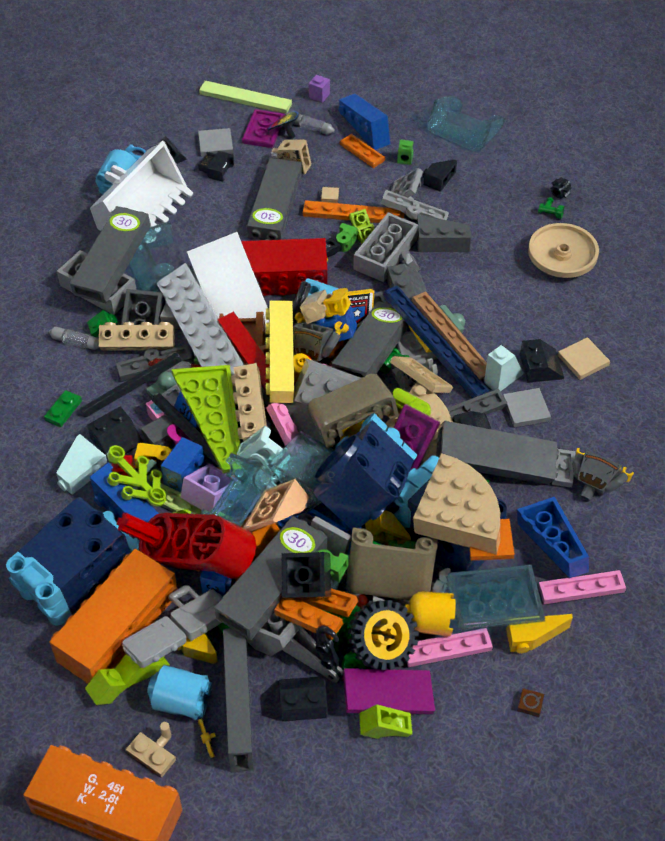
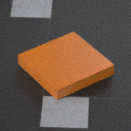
M500 519V544L497 555L470 547L471 561L514 559L510 519Z

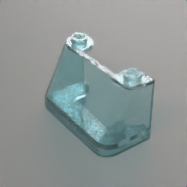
M449 95L435 99L428 120V129L436 135L473 151L482 150L501 130L506 119L500 115H492L489 120L485 119L482 122L461 113L462 101L455 96Z
M231 453L226 460L231 468L226 476L231 482L211 512L203 509L201 513L217 515L241 527L268 486L271 474L263 464Z

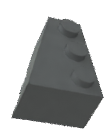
M417 214L418 252L470 251V225Z

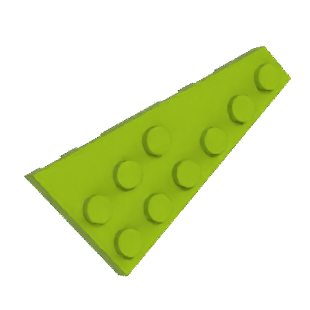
M230 365L171 369V373L222 473L243 472V462L241 463L236 459L240 439L238 436Z

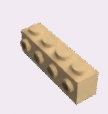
M108 322L105 325H99V348L102 351L147 350L150 348L157 350L175 348V328L169 322H160L159 325H152L150 322H142L141 325H134L131 322L116 325L115 323Z
M257 363L233 367L234 375H231L233 387L236 386V392H233L234 402L238 404V410H235L237 422L240 421L241 426L238 428V436L243 441L262 427H267L260 371Z

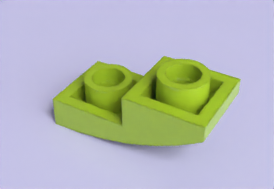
M366 209L349 214L352 226L358 228V239L361 244L364 243L375 229L374 225L370 223Z

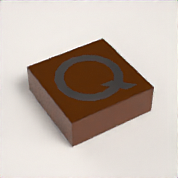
M523 688L517 711L539 717L544 694Z

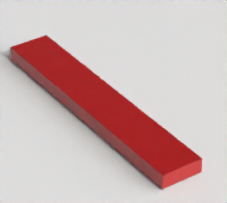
M234 311L217 319L218 324L224 330L247 365L257 363L260 371L261 386L266 392V383H269V379H266V368H269V364H266L264 353Z

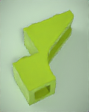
M125 654L115 669L98 670L85 689L96 705L111 704L125 689L155 675L164 665L169 666L170 664L165 659V656H163L158 662H153L145 668H141Z

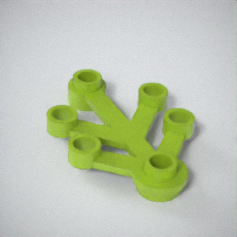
M117 445L111 446L107 453L109 462L118 464L129 476L111 472L107 482L112 486L123 483L141 487L144 490H135L130 486H125L121 492V497L125 500H131L132 497L146 499L153 506H162L166 501V493L160 488L162 473L156 469L151 471L149 475V480L152 482L151 487L147 483L148 458L145 456L137 458L135 462L138 468L137 472L123 458L125 455L124 449Z

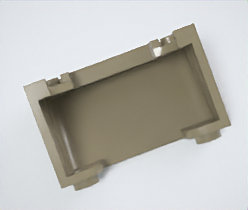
M368 374L348 385L321 397L314 398L307 406L308 412L327 449L336 445L335 438L338 435L339 437L343 436V429L366 420L372 413L378 415L380 419L383 418V415L388 416L390 420L399 417L396 401L392 393L376 374Z
M353 528L346 578L347 589L357 594L410 600L417 592H430L438 539L422 537L417 540L415 549L373 544V535L370 531Z

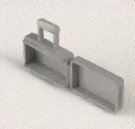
M184 585L169 594V599L179 607L171 612V619L165 616L122 641L123 651L141 668H145L153 662H158L163 656L176 651L178 647L184 645L186 637L193 641L222 623L216 619L214 607L223 596L213 589L199 596L189 585ZM189 593L194 600L183 605L178 599Z

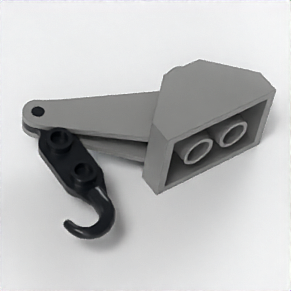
M274 612L251 641L246 638L247 642L255 650L270 656L283 650L334 683H337L343 675V670L338 666L339 657L335 652L334 642L328 639L325 633L329 634L335 642H338L339 638L328 626L321 625L316 629L317 639L314 641L301 626L276 616Z

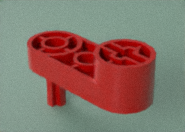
M125 512L122 518H118L116 524L119 526V531L139 539L140 552L168 568L213 571L232 579L242 575L251 565L255 556L256 540L252 532L217 515L160 513L156 514L148 522H145Z

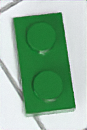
M65 390L44 416L45 421L62 427L82 402L81 396Z

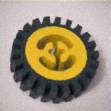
M390 600L374 601L367 603L368 605H363L360 607L361 611L355 612L354 616L356 618L350 621L352 629H348V634H351L348 642L353 645L350 648L352 653L357 654L355 657L357 660L363 661V665L370 666L373 669L392 670L395 667H401L403 665L402 662H408L411 659L409 654H414L413 646L418 645L415 636H419V631L414 630L417 623L411 620L414 616L412 613H407L408 609L405 606L401 607L400 603ZM381 621L380 625L374 626L376 622ZM372 630L382 631L385 635L395 636V639L384 638L382 635L371 633ZM391 645V647L386 650V646Z

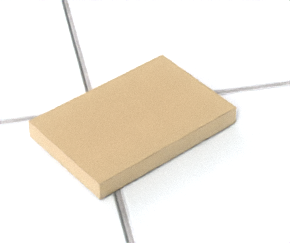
M394 356L390 363L431 392L450 393L453 388L452 385L411 357Z

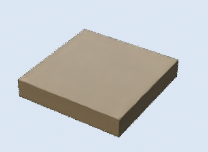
M588 337L558 351V357L579 380L610 364V360Z

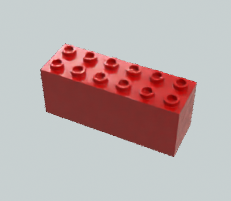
M325 238L241 241L263 296L297 294L301 282L307 278L328 285Z

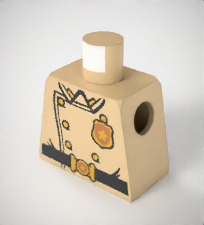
M284 140L278 148L272 149V158L302 162V174L304 175L311 166L306 140Z

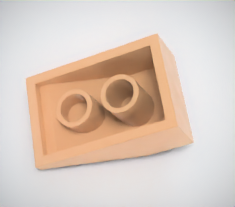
M296 479L264 490L243 528L253 531L276 523L293 514L301 513L309 499L308 494Z

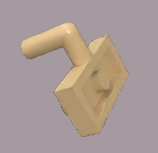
M167 722L161 723L162 735L156 742L140 732L126 748V752L161 778L176 761V757L163 748L171 738L170 726Z

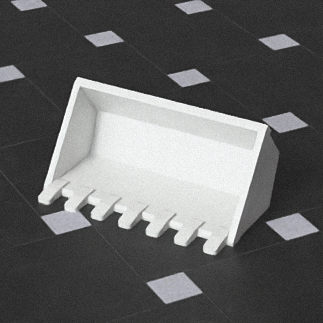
M161 141L158 145L148 149L126 171L117 167V165H113L110 168L111 172L107 171L104 174V177L112 183V186L90 207L97 229L102 231L115 207L120 206L147 213L151 223L149 229L158 232L160 226L155 223V220L167 223L169 218L163 212L167 211L170 214H175L177 209L171 205L172 202L182 206L185 200L179 195L182 193L187 197H191L193 192L187 188L164 141ZM147 233L144 237V240L150 241L152 239V236L149 233ZM140 244L137 250H141L143 248V244Z

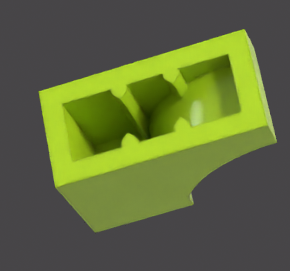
M376 704L359 713L360 732L363 736L379 739L387 736L408 737L412 735L411 714L409 712Z

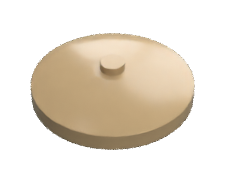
M554 223L541 227L532 235L528 252L533 264L541 271L556 277L571 278L581 276L595 266L598 260L599 246L595 238L585 229L567 223Z

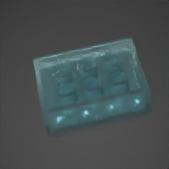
M300 431L267 466L281 483L293 479L297 480L309 496L304 512L307 513L322 503L314 494V488L318 483L314 476L318 468L334 449L331 447L327 449L324 443Z
M532 565L448 573L447 591L448 593H454L453 599H455L456 603L455 620L459 631L545 621Z

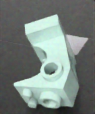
M266 426L240 444L236 459L242 463L249 457L258 458L262 462V469L265 471L263 481L267 479L272 481L275 479L274 474L279 476L287 469L285 465L291 459L285 449L269 438L271 430Z

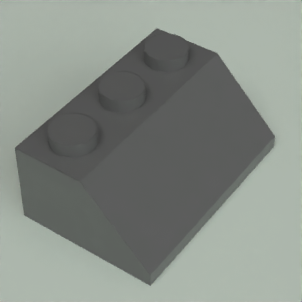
M406 264L387 267V284L389 289L398 285L410 300L418 294L427 292L422 276L416 270Z

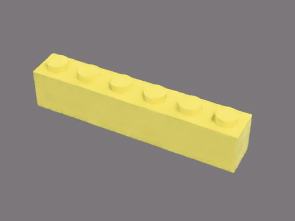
M270 301L269 308H266V320H269V323H266V334H269V337H266V349H269V352H266V364H269V368H266V379H269V383H266V395H270V403H293L292 301Z

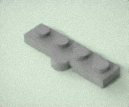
M385 190L381 204L388 208L397 209L411 219H417V214L447 220L449 214L447 211Z

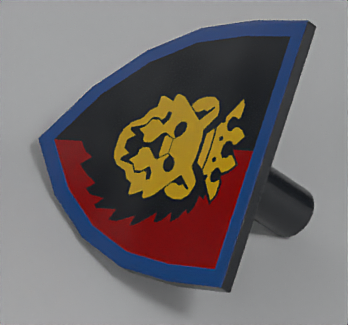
M290 111L276 120L268 128V131L283 125L289 138H294L295 134L292 126L295 123L294 121L298 119L299 113L297 111Z

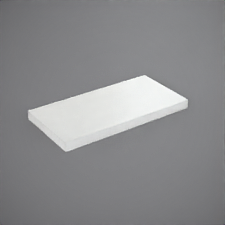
M235 232L187 251L201 289L217 317L219 318L220 313H223L225 316L234 311L238 318H256V312H264L266 334V323H269V320H266V308L268 307L238 233Z

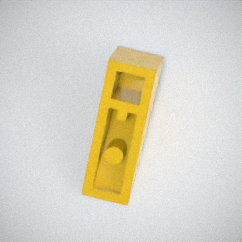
M572 614L508 619L506 631L510 652L526 653L570 628L573 619Z

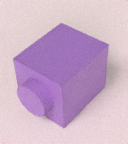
M316 75L309 83V98L323 103L330 95V79Z

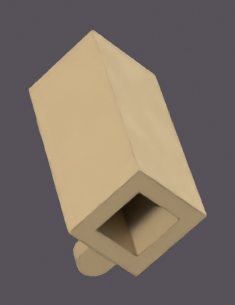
M324 289L307 296L300 306L306 324L323 319L326 316V306L323 304L324 299H329L332 296L331 293L327 294Z

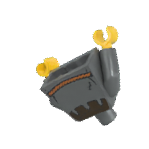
M297 313L295 319L298 322L293 326V345L296 354H306L315 362L324 359L335 348L341 338L340 334L348 331V325L344 324L343 328L340 329L342 322L338 321L334 326L336 331L333 332L332 328L312 323L306 324L303 314Z
M577 448L576 456L572 463L577 484L584 487L580 497L587 501H591L594 493L603 496L606 492L614 491L625 482H629L634 472L626 473V467H623L621 471L620 464L586 450L585 453L579 452L580 448Z

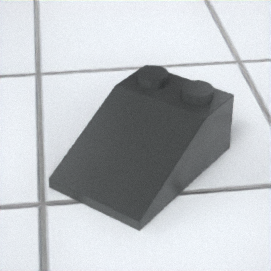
M127 289L121 325L125 322H131L134 325H141L142 322L159 325L161 322L160 315L166 302L163 293Z

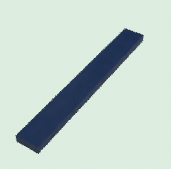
M398 285L384 291L382 295L471 398L489 392L488 388Z

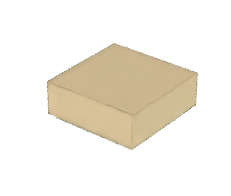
M322 187L321 202L338 203L339 188Z

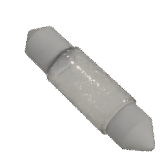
M299 114L298 119L294 121V125L320 134L329 135L335 132L331 124L306 115Z
M56 326L49 330L52 339L62 341L63 343L92 350L99 348V338Z

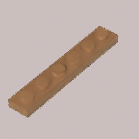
M425 291L412 297V303L480 380L485 379L487 362Z

